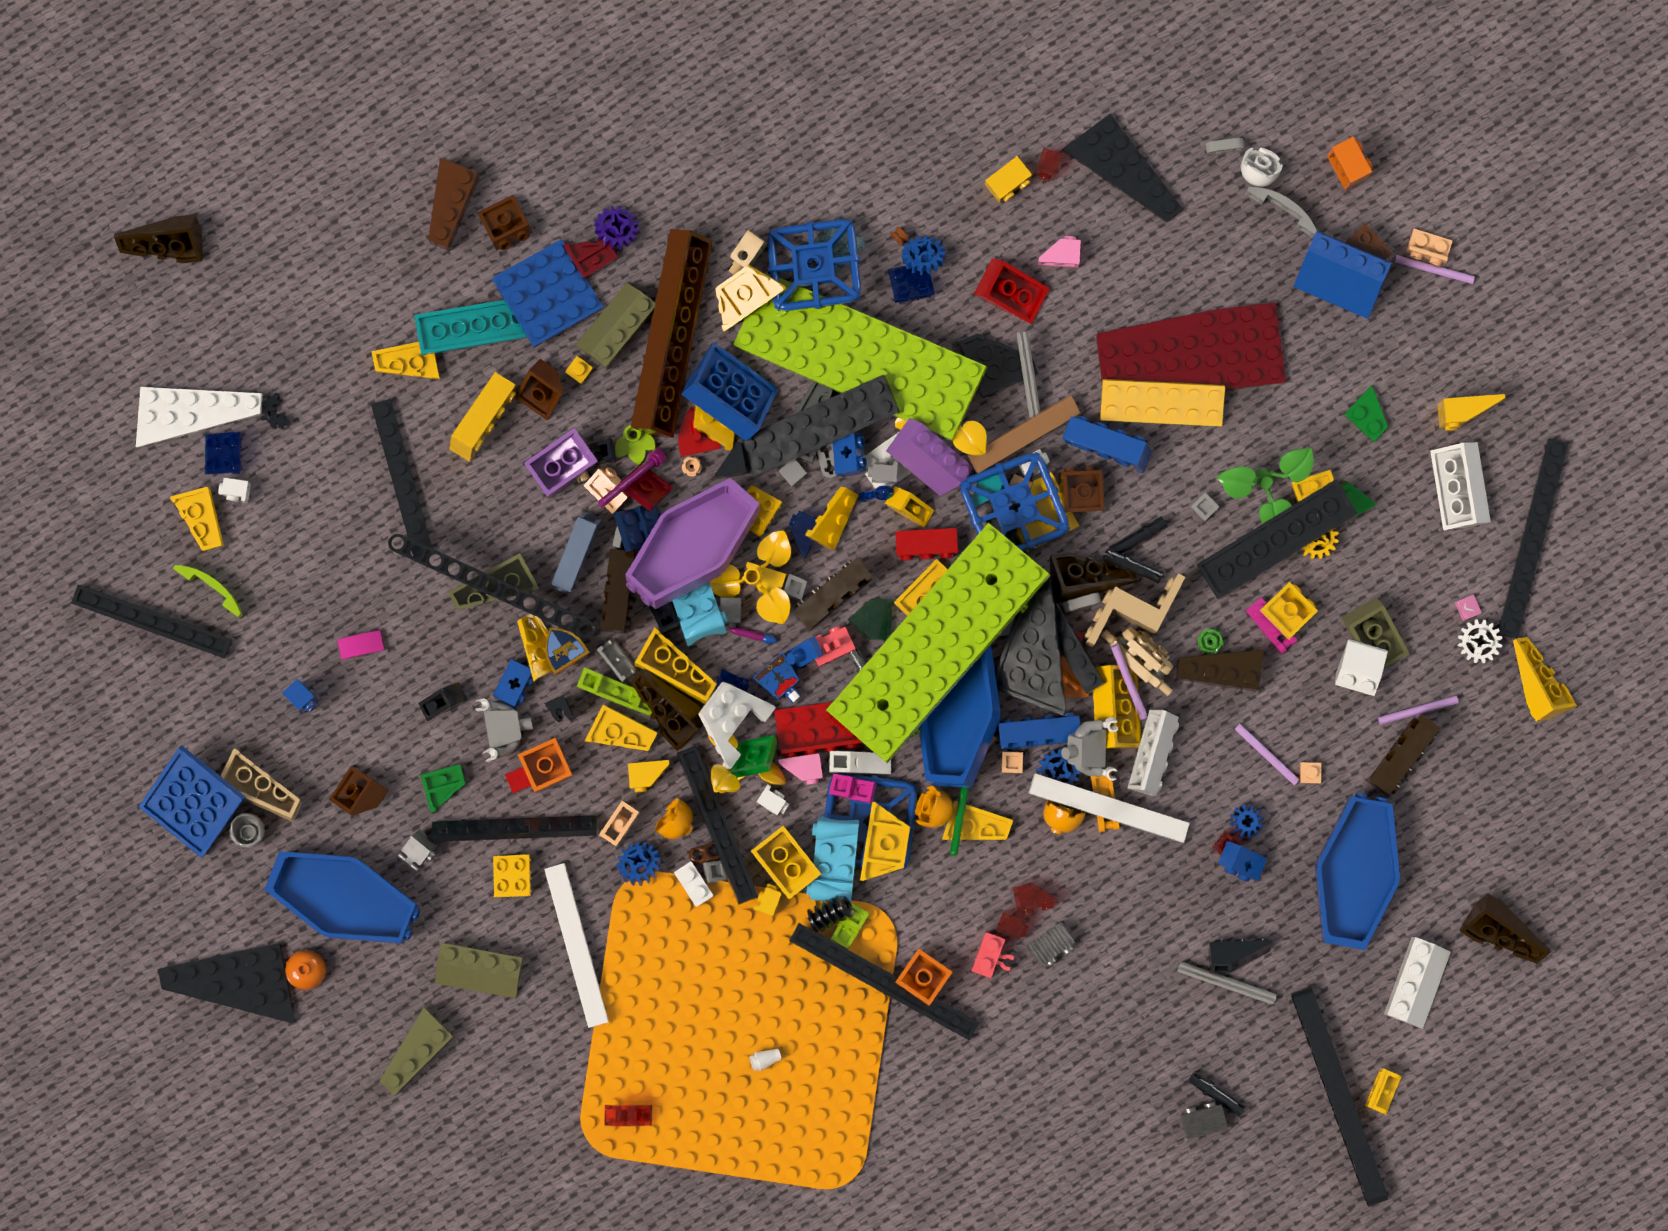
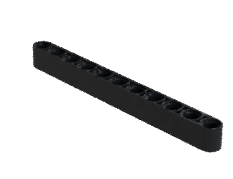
M394 534L389 538L388 546L393 552L582 638H589L595 632L593 622L404 535ZM396 537H400L404 542L403 547L400 549H395L392 546V540ZM420 546L423 552L419 558L411 555L412 547ZM433 554L441 557L440 565H431L430 557ZM457 563L460 566V572L457 575H452L449 572L448 567L450 564ZM472 571L479 575V580L476 583H470L467 580V575ZM489 580L497 582L498 589L496 591L489 592L486 589V583ZM507 589H514L517 596L514 600L510 601L505 598V591ZM527 597H532L535 600L534 608H525L523 602ZM545 606L553 607L554 614L552 617L547 618L542 614ZM569 614L572 616L573 623L570 626H564L561 623L563 615ZM583 623H589L592 627L591 632L587 635L580 632V626Z
M1311 987L1291 993L1292 1001L1366 1204L1370 1207L1387 1201L1388 1196L1314 992Z

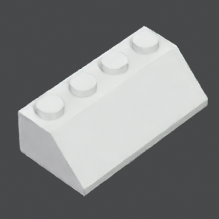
M1478 442L1460 443L1431 450L1443 530L1491 523Z
M1149 710L1127 789L1151 796H1156L1160 792L1162 774L1165 773L1168 766L1167 756L1173 748V735L1179 727L1177 716L1164 710Z
M1412 937L1384 1015L1423 1029L1451 952L1425 940Z

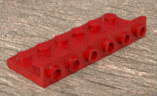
M833 702L774 710L780 755H785V758L797 757V753L805 752V755L817 754V750L825 749L826 753L838 751L837 747L843 746L846 747V750L856 749L858 744L864 743L826 710Z

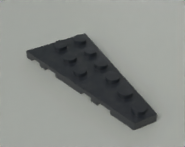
M1111 114L1061 150L1092 170L1109 184L1127 194L1131 199L1143 205L1166 223L1183 211L1182 207Z

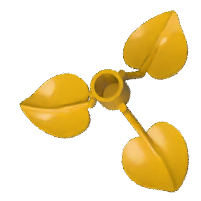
M897 417L895 427L901 430L907 421ZM967 421L963 427L960 425L953 440L954 446L961 452L969 455H984L986 453L987 440L985 428L976 421Z
M777 531L765 537L757 548V556L759 559L766 561L764 564L756 569H747L742 579H740L739 570L729 564L723 574L709 581L713 593L724 598L737 596L741 591L739 583L744 581L752 586H758L766 594L757 601L758 614L769 622L784 624L790 614V599L786 592L780 588H774L768 592L761 584L763 574L760 572L769 563L774 567L783 566L791 557V546L786 532Z
M708 734L710 741L716 746L713 738ZM732 734L728 742L737 749L738 743ZM772 762L770 771L759 773V776L766 782L776 785L786 784L782 771L774 762ZM716 764L712 767L711 781L714 792H737L740 789L739 780L744 777L737 778L723 764Z

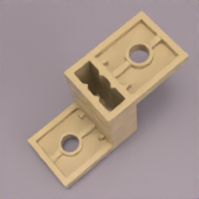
M1179 573L1175 577L1171 576L1164 588L1167 590L1166 594L1160 596L1155 607L1117 587L1112 591L1108 590L1102 601L1105 606L1103 609L1099 608L1093 618V621L1096 622L1094 627L1090 626L1083 637L1086 639L1084 645L1090 648L1095 645L1111 613L1154 635L1165 618L1185 577Z

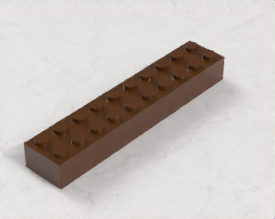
M670 229L666 253L663 259L662 273L659 279L658 293L655 299L654 313L651 319L650 333L647 339L646 353L643 359L642 373L635 398L634 412L631 418V428L657 437H674L681 394L683 392L713 242L691 230Z

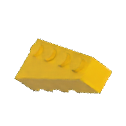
M495 372L451 435L449 449L470 462L475 453L481 448L486 436L492 432L496 420L500 419L504 414L506 404L511 403L515 398L516 385Z
M654 627L635 661V667L646 670L666 684L706 704L713 695L717 684Z

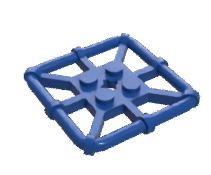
M839 219L817 223L809 221L807 224L779 227L768 232V274H770L772 279L779 282V273L794 271V282L781 298L780 293L772 298L775 309L778 311L807 308L821 309L822 306L846 304L857 301L860 298V256L857 253L856 232L851 220ZM839 228L828 242H814V231ZM808 232L809 244L794 246L781 235ZM847 232L850 256L834 258L833 247ZM775 241L792 252L793 263L777 265ZM813 260L819 263L814 269L808 267V265L812 264ZM835 265H851L853 289L835 276ZM834 283L848 295L820 298L818 284ZM813 285V300L786 303L799 287Z
M1037 452L1035 454H1025L1002 464L999 462L995 464V467L969 476L964 481H961L959 485L961 487V495L972 520L970 523L975 527L977 535L983 530V522L997 518L1002 530L1001 534L1004 536L1006 532L1020 527L1025 542L1017 545V547L1024 552L1026 550L1032 551L1034 547L1057 539L1066 532H1069L1068 518L1058 496L1059 490L1057 487L1055 488L1046 463ZM1031 461L1023 482L1009 486L1004 471ZM1037 464L1048 491L1032 496L1028 481ZM998 474L1004 489L991 494L972 486V484ZM969 491L989 499L994 512L979 518ZM1050 496L1060 523L1040 515L1035 502ZM1013 501L1016 504H1020L1016 513L1014 510L1009 509ZM1038 520L1057 528V530L1031 540L1025 525Z
M847 773L838 774L853 777L854 779L875 782L876 786L905 789L903 793L890 803L876 802L890 813L894 805L907 795H910L906 820L910 831L904 868H902L905 870L910 860L913 830H916L914 823L918 799L917 786L907 781L878 778V775L870 777ZM831 779L828 785L825 813L822 816L834 820H859L857 841L864 842L862 858H855V866H861L862 869L868 832L867 825L863 823V820L870 816L872 804L848 799L851 802L849 816L834 815L835 796L829 794Z

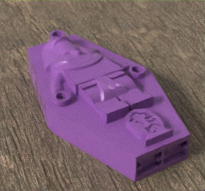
M729 478L666 510L658 519L625 574L626 586L633 593L637 592L646 605H651L657 609L719 577L726 571L759 515V502L733 479Z

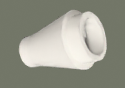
M778 1048L753 1052V1055L749 1056L753 1070H759L760 1072L775 1062L782 1060Z

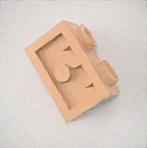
M1413 229L1406 253L1410 254L1411 258L1422 260V258L1430 260L1429 263L1436 266L1445 265L1448 261L1452 240Z
M605 465L594 473L584 487L600 500L622 480L617 476L614 469ZM621 492L605 507L614 514L630 496L625 492Z

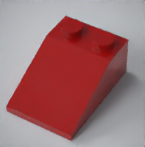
M992 258L974 295L1032 324L1050 288L1003 260Z

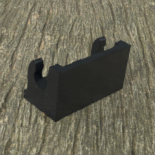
M564 695L544 703L557 722H560L558 714L562 716L563 712L569 720L574 719Z

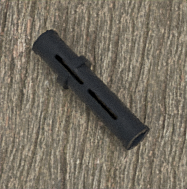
M1160 516L1147 525L1143 524L1140 529L1109 546V548L1122 554L1146 539H1152L1153 535L1168 526L1163 517Z
M1110 548L1106 549L1105 553L1111 556L1103 555V560L1118 565L1119 569H1127L1157 584L1161 581V578L1154 576V574L1162 577L1163 571L1129 558L1127 554L1122 555Z
M1194 1071L1187 1081L1202 1091L1204 1096L1208 1095L1238 1117L1244 1112L1246 1105L1237 1101L1214 1085L1213 1081H1208Z

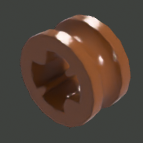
M898 226L895 232L890 233L900 246L904 245V241L908 242L910 240L906 233Z

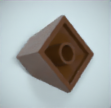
M539 359L529 369L515 396L517 400L546 420L550 418L564 393L557 370L542 359Z
M351 765L329 800L348 814L354 816L377 808L389 790Z

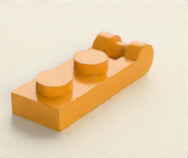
M1101 775V777L1090 776L1094 793L1115 799L1113 782L1104 775ZM1096 815L1099 832H1105V829L1112 828L1113 830H1119L1118 822L1112 820L1104 821L1103 817Z

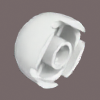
M1254 148L1248 149L1240 166L1244 179L1251 185L1259 187L1269 186L1275 182L1283 167L1279 163L1280 158L1265 148H1259V150H1253Z

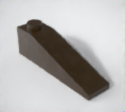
M1489 893L1475 903L1460 927V932L1477 943L1483 944L1485 941L1494 944V949L1500 951L1502 948L1511 950L1514 956L1536 964L1549 955L1551 951L1504 903Z

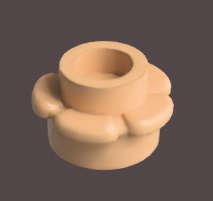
M687 457L684 459V464L682 465L684 473L693 477L701 472L702 465L697 457Z

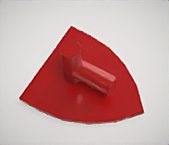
M692 407L684 416L679 428L678 443L681 457L721 449L717 441L711 440L705 433L694 428L695 409Z

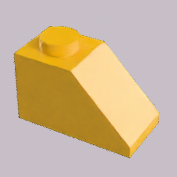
M896 486L885 502L891 509L924 528L934 512L931 507L912 493Z
M750 562L746 564L747 569H756L759 566ZM766 567L760 571L763 574L761 584L768 592L774 588L782 589L786 578L785 573ZM756 586L759 593L763 594V596L766 595L758 586Z
M670 761L629 763L630 789H635V792H646L647 788L652 787L670 766Z

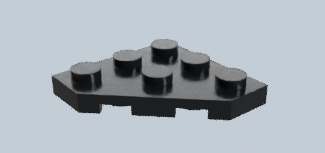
M980 334L959 341L964 357L987 366L978 386L982 398L1024 381L1018 350L985 338V336ZM1032 359L1033 368H1034V374H1035V376H1036V375H1039V372H1038V370H1037V368H1036V365H1035V363H1034V361H1033V359Z

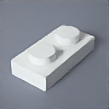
M692 862L674 872L696 907L714 896Z

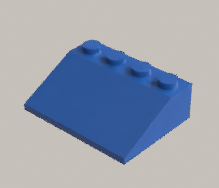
M1316 231L1294 287L1368 319L1393 263L1325 233Z
M713 342L687 381L681 395L747 441L759 431L778 388Z

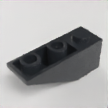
M1259 938L1254 941L1237 939L1234 941L1215 940L1210 942L1208 949L1210 973H1231L1270 952L1272 940Z

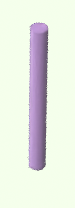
M1396 255L1394 263L1473 284L1475 278L1472 275Z
M1113 644L1111 649L1141 720L1145 719L1148 715L1119 644Z
M1453 696L1378 717L1379 725H1383L1420 713L1458 704V698Z
M1241 724L1235 728L1250 745L1293 785L1300 780Z

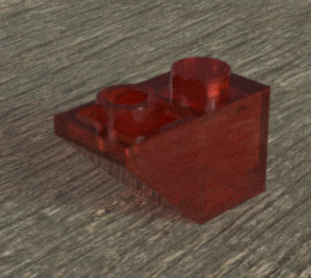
M1033 883L1011 888L1017 912L1022 911V915L1034 913L1033 908L1042 907V911L1052 909L1054 904L1058 903L1057 898Z
M605 1105L604 1126H652V1105Z

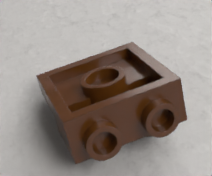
M514 195L477 212L496 251L499 249L507 250L511 247V243L517 240L525 241L529 238V234L533 233Z
M1096 466L1084 467V471H1076V467L1064 468V472L1059 473L1060 493H1062L1065 513L1105 511L1102 470H1096Z

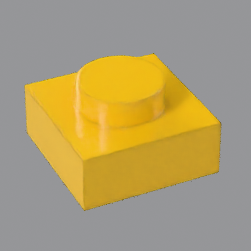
M576 356L565 373L582 385L593 370V367Z

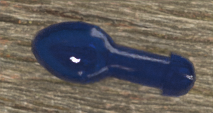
M886 485L878 486L874 491L861 492L858 495V500L860 502H867V500L875 498L887 500L893 496L894 489Z

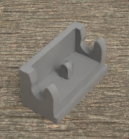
M610 639L608 643L597 649L622 683L639 671L615 639Z

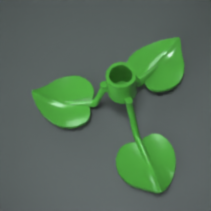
M1310 447L1285 453L1280 459L1279 464L1280 470L1285 474L1275 473L1272 470L1269 472L1266 468H1259L1254 472L1249 467L1239 466L1220 473L1217 478L1226 493L1236 499L1249 495L1252 486H1255L1256 483L1259 487L1265 489L1271 502L1260 506L1259 517L1261 522L1265 523L1292 506L1285 499L1274 501L1269 490L1274 481L1273 476L1281 478L1289 476L1291 481L1296 483L1305 480L1313 468V452Z

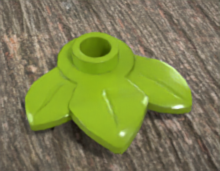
M631 425L624 429L623 436L615 444V454L618 458L628 454L629 458L638 465L643 462L646 450L655 449L653 437L631 428ZM630 432H637V437L631 438Z

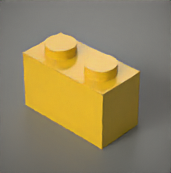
M1016 156L986 179L984 184L999 203L1003 200L1007 202L1015 195L1014 191L1018 188L1022 190L1031 183L1029 180L1032 174Z

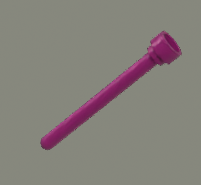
M654 449L648 455L647 461L598 501V505L600 507L606 506L649 469L661 466L666 461L664 452L660 449Z

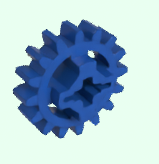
M927 235L923 239L916 236L915 241L910 239L909 244H904V250L901 251L902 263L906 264V269L912 268V273L920 271V275H923L924 271L931 274L932 269L938 271V266H943V261L946 260L945 247L941 246V241L935 242V237L928 239Z
M1059 749L1057 754H1055L1054 750H1050V756L1044 754L1045 761H1038L1042 767L1036 768V771L1041 772L1042 776L1046 777V769L1050 772L1051 779H1054L1056 771L1053 769L1058 768L1063 762L1061 771L1064 774H1060L1055 780L1058 781L1064 778L1068 780L1066 784L1073 785V781H1079L1075 776L1081 774V772L1076 770L1075 765L1070 764L1072 773L1068 771L1066 766L1068 761L1062 757V749ZM1057 757H1060V758H1061V759L1059 760V762L1054 763V764L1051 763V762H1048L1049 760H1051V759H1053V758H1057Z
M636 842L635 847L629 844L628 850L622 849L624 855L617 857L620 862L616 866L619 869L618 873L625 882L630 881L633 886L638 882L642 886L645 880L648 884L650 883V877L656 879L655 871H661L658 865L662 864V861L659 858L660 854L658 851H655L656 849L653 845L648 846L647 842H644L641 846L639 842ZM627 866L630 868V873L627 871Z

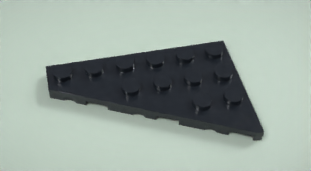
M1048 578L1025 604L1028 606L1027 609L1023 607L1025 612L1019 611L1015 616L995 676L998 691L1064 716L1067 710L1052 579Z
M280 943L158 969L161 989L288 1023L296 1022Z

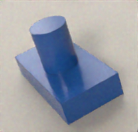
M812 637L786 651L787 661L793 665L794 670L823 656L816 637Z

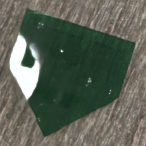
M869 599L848 620L862 633L863 638L886 641L891 636L892 600Z

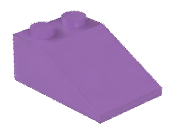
M574 428L524 464L548 499H550L598 461Z

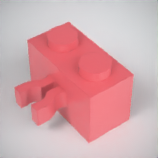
M839 625L830 629V634L824 637L821 634L815 636L823 652V656L815 660L818 668L856 650L846 627L841 628Z
M985 932L971 971L988 978L992 977L996 965L1009 971L1010 967L998 961V958L1004 960L1006 958L1014 959V956L1001 955L1005 939Z

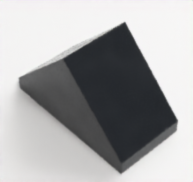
M612 439L587 445L598 461L594 465L616 462Z
M740 442L735 444L715 473L717 479L747 474Z
M670 602L657 609L653 606L649 607L662 635H666L681 627Z

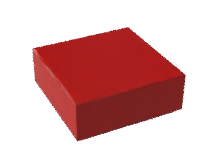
M523 767L505 774L513 794L531 786Z

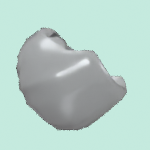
M240 814L231 822L230 837L237 846L252 848L262 841L265 834V825L255 814Z

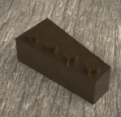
M610 549L607 569L608 580L605 584V601L602 606L603 621H600V630L602 632L626 634V630L631 628V618L628 617L629 609L633 610L634 597H630L631 590L626 586L625 574L636 558L634 551L626 553L625 550Z
M858 558L848 561L842 567L843 570L838 574H832L826 579L827 583L824 586L816 587L810 592L812 596L806 601L803 598L794 605L796 609L793 613L808 631L813 629L872 581L873 576Z

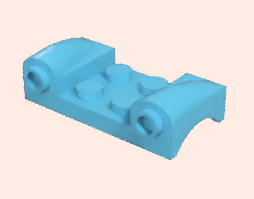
M709 582L672 600L688 646L705 636L727 633L724 624L728 623L724 611H719Z
M818 816V822L813 823L812 835L816 836L814 865L821 875L807 885L806 895H810V900L828 901L831 898L836 902V896L839 895L842 899L846 896L851 903L859 820H834Z

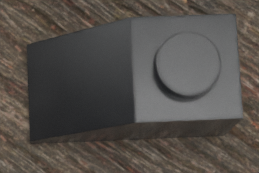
M459 682L441 688L418 704L426 721H430L466 702L467 698Z

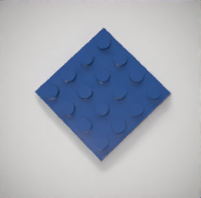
M562 239L492 277V282L533 348L603 309V305L587 279H583L563 246L565 244Z
M180 746L139 805V808L198 856L203 858L246 797L184 746Z

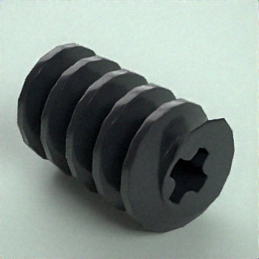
M837 895L836 903L830 898L828 900L829 906L822 902V909L817 905L814 906L815 913L811 909H807L809 922L815 932H818V930L824 931L825 927L831 928L833 924L837 925L840 921H845L847 917L852 918L854 916L852 905L846 896L842 899Z

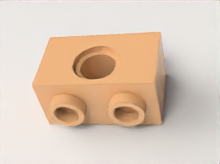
M621 801L599 835L618 847L640 812Z

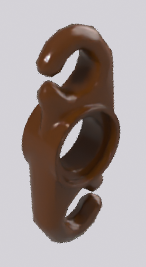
M735 838V841H736L737 846H738V848H739V843H738L737 839ZM711 841L704 846L697 847V850L702 853L700 859L694 857L696 849L691 848L689 851L691 862L703 864L719 859L718 855L711 856L708 853L709 846L714 845Z

